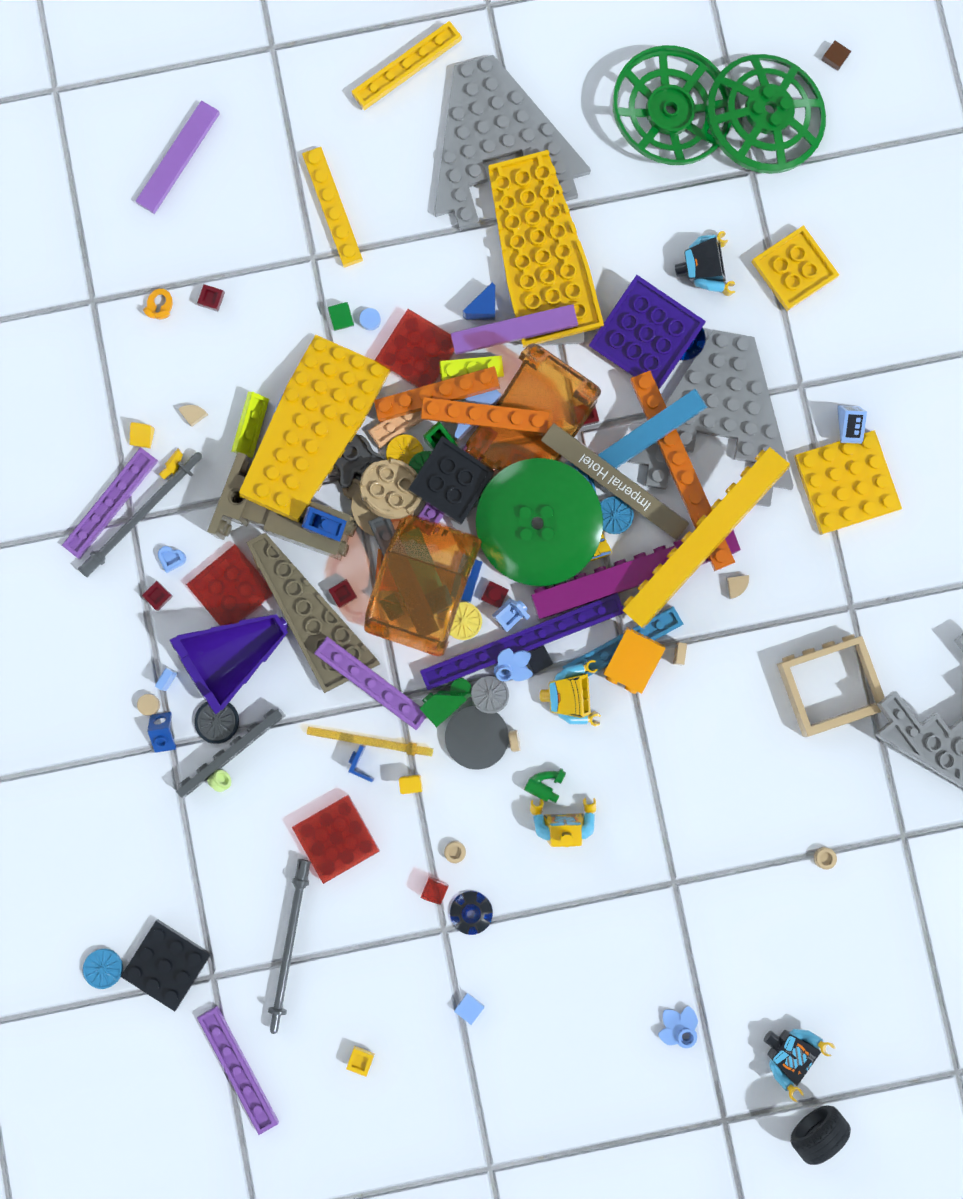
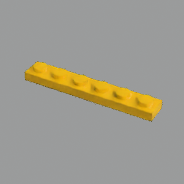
M448 21L352 90L353 97L363 110H366L462 40V36L453 24Z
M322 147L302 153L343 267L362 262L363 258Z

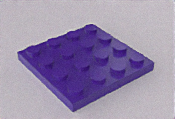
M636 274L605 320L604 326L599 329L589 344V347L633 377L651 371L660 390L706 321Z

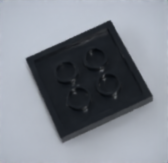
M442 436L411 483L408 491L461 525L495 471Z
M157 919L122 973L121 978L175 1012L212 953Z

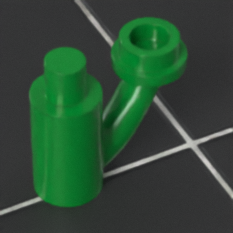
M560 768L559 771L537 773L529 778L524 791L545 802L550 800L556 803L559 795L552 792L553 788L541 783V781L555 779L554 783L558 782L561 784L566 772Z

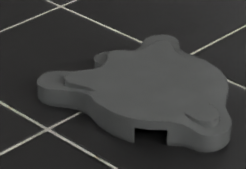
M356 434L352 441L345 447L341 458H338L334 464L340 472V485L342 488H349L352 485L354 475L358 473L362 477L366 468L373 462L386 460L385 456L373 451L368 440L362 435Z

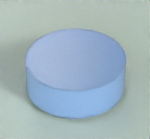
M373 308L363 310L360 314L362 327L366 330L377 329L381 323L379 312Z

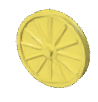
M459 602L447 610L444 617V625L452 637L459 640H468L476 636L480 631L482 616L474 605L467 602Z

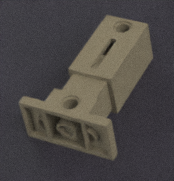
M240 452L237 453L207 530L208 533L224 540L231 532V521L246 527L248 523L263 527V530L271 536L340 561L342 556L346 557L349 550V545L347 544L349 537L354 536L357 525H354L355 520L351 515L313 501L309 505L347 521L341 541L338 542L319 534L309 533L302 528L308 508L300 516L299 522H296L245 498L238 503L242 498L239 491L252 461L247 455Z

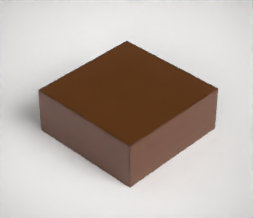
M834 40L824 54L822 61L839 71L849 57L851 50Z

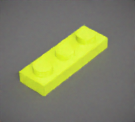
M502 355L439 362L441 381L493 366L496 368L498 378L504 377Z
M255 392L247 393L231 452L236 454L240 452L247 455L248 458H253L267 410L268 398Z

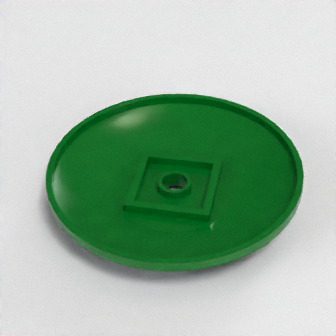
M532 458L509 465L492 478L484 489L478 503L476 532L485 556L500 573L511 580L525 585L549 586L561 583L575 576L593 558L602 537L603 512L594 488L579 471L557 460ZM540 517L543 520L544 524L541 529L533 527V518Z

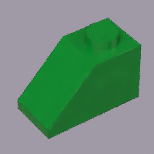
M438 691L436 694L431 692L422 700L424 705L419 709L437 728L472 695L469 692Z

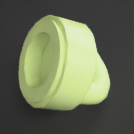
M224 770L215 771L207 779L208 785L217 792H223L231 786V778Z

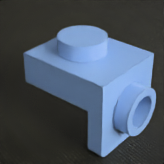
M511 598L492 614L498 624L507 632L522 617L526 620L530 618L526 612L528 608L520 600L517 602Z

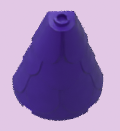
M275 614L177 635L169 641L173 649L178 653L180 661L203 698L207 700L214 714H217L227 706L240 688L248 682L261 663L266 662L287 635L288 631L286 629L288 624L283 617L279 618Z

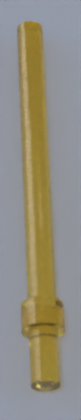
M309 726L307 728V735L407 752V755L412 756L416 754L433 756L434 748L417 746V743L409 742L405 744Z

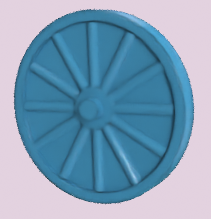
M617 496L608 497L601 502L603 531L609 534H620L631 526L634 518L631 506Z
M98 949L92 952L86 958L83 965L85 980L89 985L97 989H106L116 984L123 971V964L119 955L110 949Z

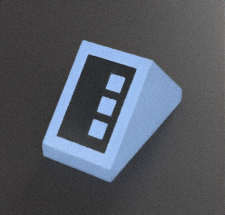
M838 405L841 443L862 444L867 411L860 406Z

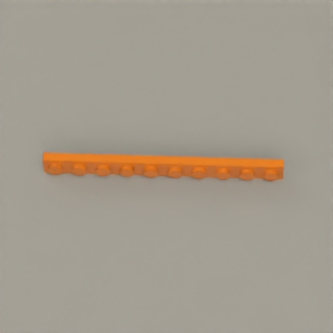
M651 371L630 379L647 420L667 408ZM675 429L658 440L657 443L696 529L698 527L696 525L697 521L703 515L707 517L712 512V509L680 436ZM725 539L708 557L714 572L735 563Z

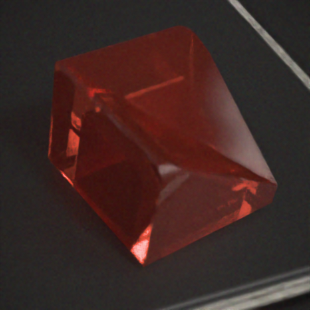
M429 876L420 898L441 905L449 884Z

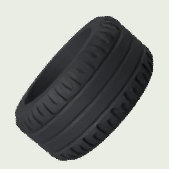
M826 1105L810 1112L797 1124L791 1134L790 1142L804 1162L810 1165H818L832 1158L845 1146L850 1137L851 1127L837 1108Z

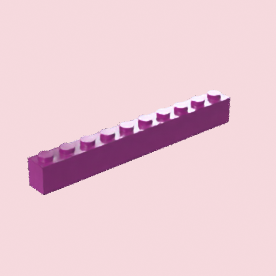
M732 530L725 540L731 553L734 554L741 549L734 530ZM681 540L673 542L674 546L666 548L665 545L653 549L654 553L646 555L645 552L633 556L634 560L626 562V559L613 563L614 567L606 569V566L596 568L593 574L587 576L586 573L574 576L573 581H563L554 584V587L546 589V586L535 589V594L531 595V600L538 620L640 586L644 580L649 581L654 576L653 570L660 563L664 565L668 560L667 555L674 547L678 549L683 542ZM707 558L703 562V564L710 562L709 558Z

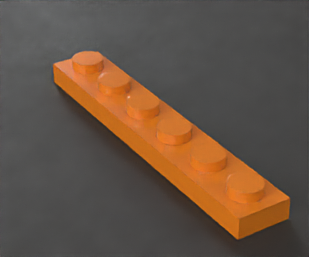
M493 366L376 399L374 403L378 420L382 422L422 411L423 397L457 401L500 389L496 368Z
M423 397L421 411L422 420L546 434L549 412Z

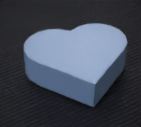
M164 546L158 551V558L166 573L182 566L186 562V555L180 550H173L168 546Z

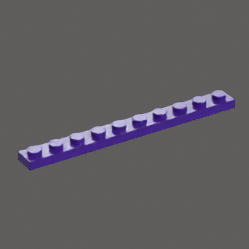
M618 593L420 670L427 690H431L497 664L498 655L507 648H510L513 653L521 650L530 651L624 614L625 612L622 611L624 608Z

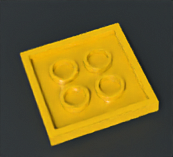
M804 225L751 261L786 311H789L839 276V273Z

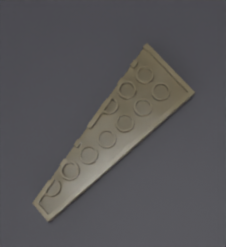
M266 533L246 542L324 693L349 681V679L314 654L327 636L370 669L380 665L378 659Z

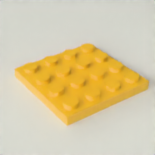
M875 430L864 433L862 444L841 443L838 441L794 456L820 535L902 509Z

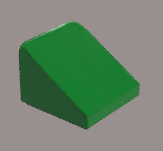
M348 302L328 307L334 331L354 326Z

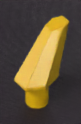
M179 448L165 463L166 468L159 473L164 480L172 473L175 474L178 470V462H181L183 456Z

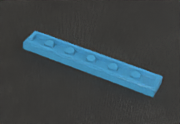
M694 389L598 455L617 469L708 407L698 391Z
M674 606L656 615L644 629L639 625L632 629L656 640L684 624ZM623 634L564 665L562 668L565 669L577 664L585 665L587 661L594 660L596 662H591L588 665L589 670L598 669L596 672L608 666ZM585 671L584 674H588V677H589L590 675H592V674H594V673H589V672Z

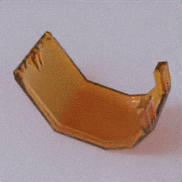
M535 343L530 344L521 352L518 359L523 362L495 406L549 412L547 431L555 423L575 438L596 406L601 389L542 346ZM481 426L468 439L466 443L467 449L465 450L477 460L480 457L483 458L481 462L494 472L497 469L502 471L509 465L526 459L547 458L558 461L561 458L559 453L541 441L545 434Z
M410 514L400 519L384 554L366 609L364 631L434 656H443L447 650L451 628L482 541L478 536L469 533L464 534L460 530L448 526L443 527L441 526L442 524L427 519L422 520L421 517Z

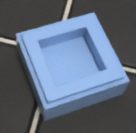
M166 668L156 682L155 687L162 691H167L178 672Z
M467 992L454 1009V1012L472 1025L484 1009V1005Z

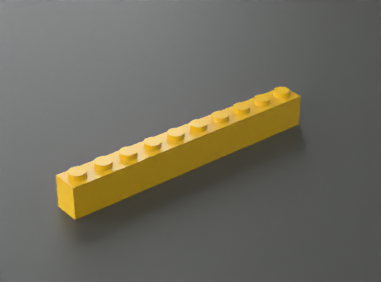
M771 447L767 451L764 449L760 451L755 457L757 462L752 467L747 466L740 474L742 478L737 484L733 482L726 489L727 495L722 500L717 499L711 506L712 512L707 517L703 515L697 521L696 525L698 527L693 533L689 531L681 540L683 544L678 549L674 547L669 552L666 563L664 565L660 563L652 572L654 576L649 581L644 580L638 587V594L635 597L631 595L623 604L625 608L622 611L641 628L644 629L790 468V463Z

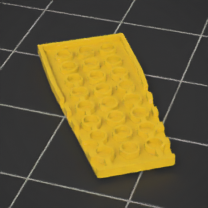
M548 150L488 166L507 286L515 318L573 304L578 322L577 327L522 339L523 348L599 329L604 326L590 268L577 236V230L570 216V210L563 196V190L559 184Z
M315 334L285 388L240 488V497L299 522L300 516L310 505L311 499L320 490L323 481L333 470L334 464L344 453L345 447L352 441L374 404V400H376L391 372V368Z

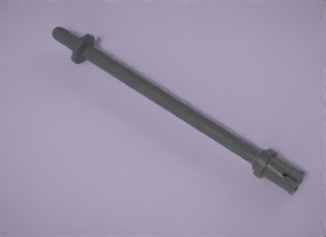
M196 452L184 465L179 461L178 465L181 468L100 550L92 551L90 553L91 556L78 567V570L88 578L100 564L103 565L105 563V556L186 474L189 476L194 475L190 470L202 459V454Z
M305 859L297 860L295 878H292L295 891L274 1007L268 1008V1013L272 1014L271 1034L278 1032L281 1015L287 1014V1010L282 1008L303 890L309 885L308 874L311 861Z

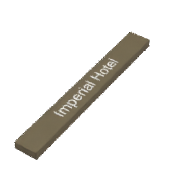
M553 423L541 439L542 442L675 540L679 538L689 525L687 520L557 424Z

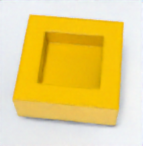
M354 1046L346 1069L367 1077L375 1053Z

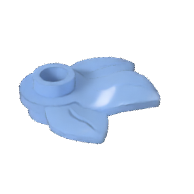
M510 648L501 651L498 655V663L494 667L495 676L500 681H509L511 679L523 681L532 677L533 672L526 667L531 658V653L522 650L513 653Z
M687 1006L681 1014L671 1009L664 1010L663 1023L666 1028L658 1033L660 1039L667 1045L678 1044L683 1048L694 1046L697 1041L695 1028L698 1024L694 1010L690 1006ZM684 1033H689L688 1039H682Z

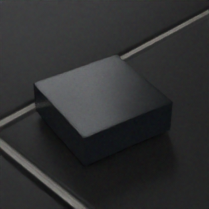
M544 645L530 652L529 664L534 674L554 664Z

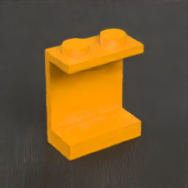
M626 627L617 649L607 668L605 667L603 674L606 675L605 679L613 684L619 682L625 685V689L633 694L637 692L642 694L666 649L665 646Z

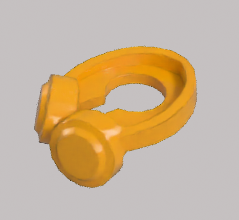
M165 289L154 290L148 297L147 307L143 309L144 313L153 319L162 320L168 318L173 306L171 294ZM158 295H163L166 298V302L161 306L160 312H156L155 298Z

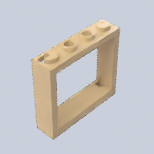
M854 634L842 637L843 642L835 644L834 641L822 644L823 649L815 651L813 647L802 651V656L795 658L794 654L782 658V663L777 664L803 737H809L882 712L877 703L884 699L885 696L863 636L855 637ZM855 645L876 703L810 725L790 667Z

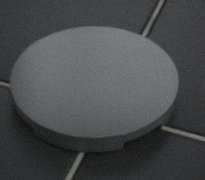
M474 705L465 707L454 714L445 731V744L450 756L458 764L469 769H485L497 763L505 754L509 742L508 728L503 718L498 713L488 714L481 712Z

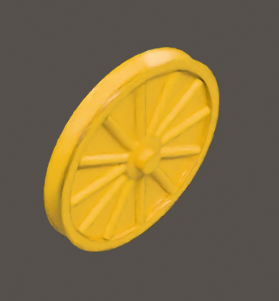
M403 434L396 436L389 442L386 449L387 460L396 459L409 465L411 458L424 450L418 439L411 435Z

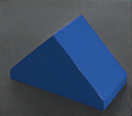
M493 282L463 310L464 319L495 320V284Z

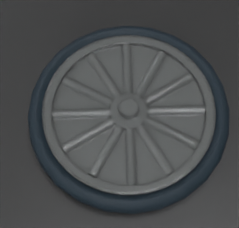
M205 702L196 712V731L208 743L221 744L227 742L238 730V712L231 703H228L223 710L214 714L208 702Z

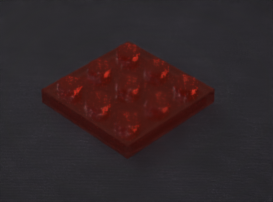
M407 309L379 352L375 362L389 369L390 372L416 388L436 383L441 375L439 362L450 360L455 353L451 334L412 310Z
M236 544L186 584L220 626L239 623L240 620H244L273 596L264 577Z
M349 794L292 827L323 884L380 852L378 845Z

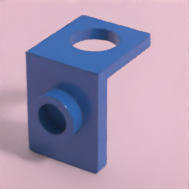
M171 712L150 715L147 732L155 753L176 750V744L170 729ZM160 718H165V719H166V720H165L163 723H161V724H155V723H154L156 720H158V719H160Z
M360 745L358 751H353L348 763L351 764L348 772L373 782L375 778L356 770L366 746Z

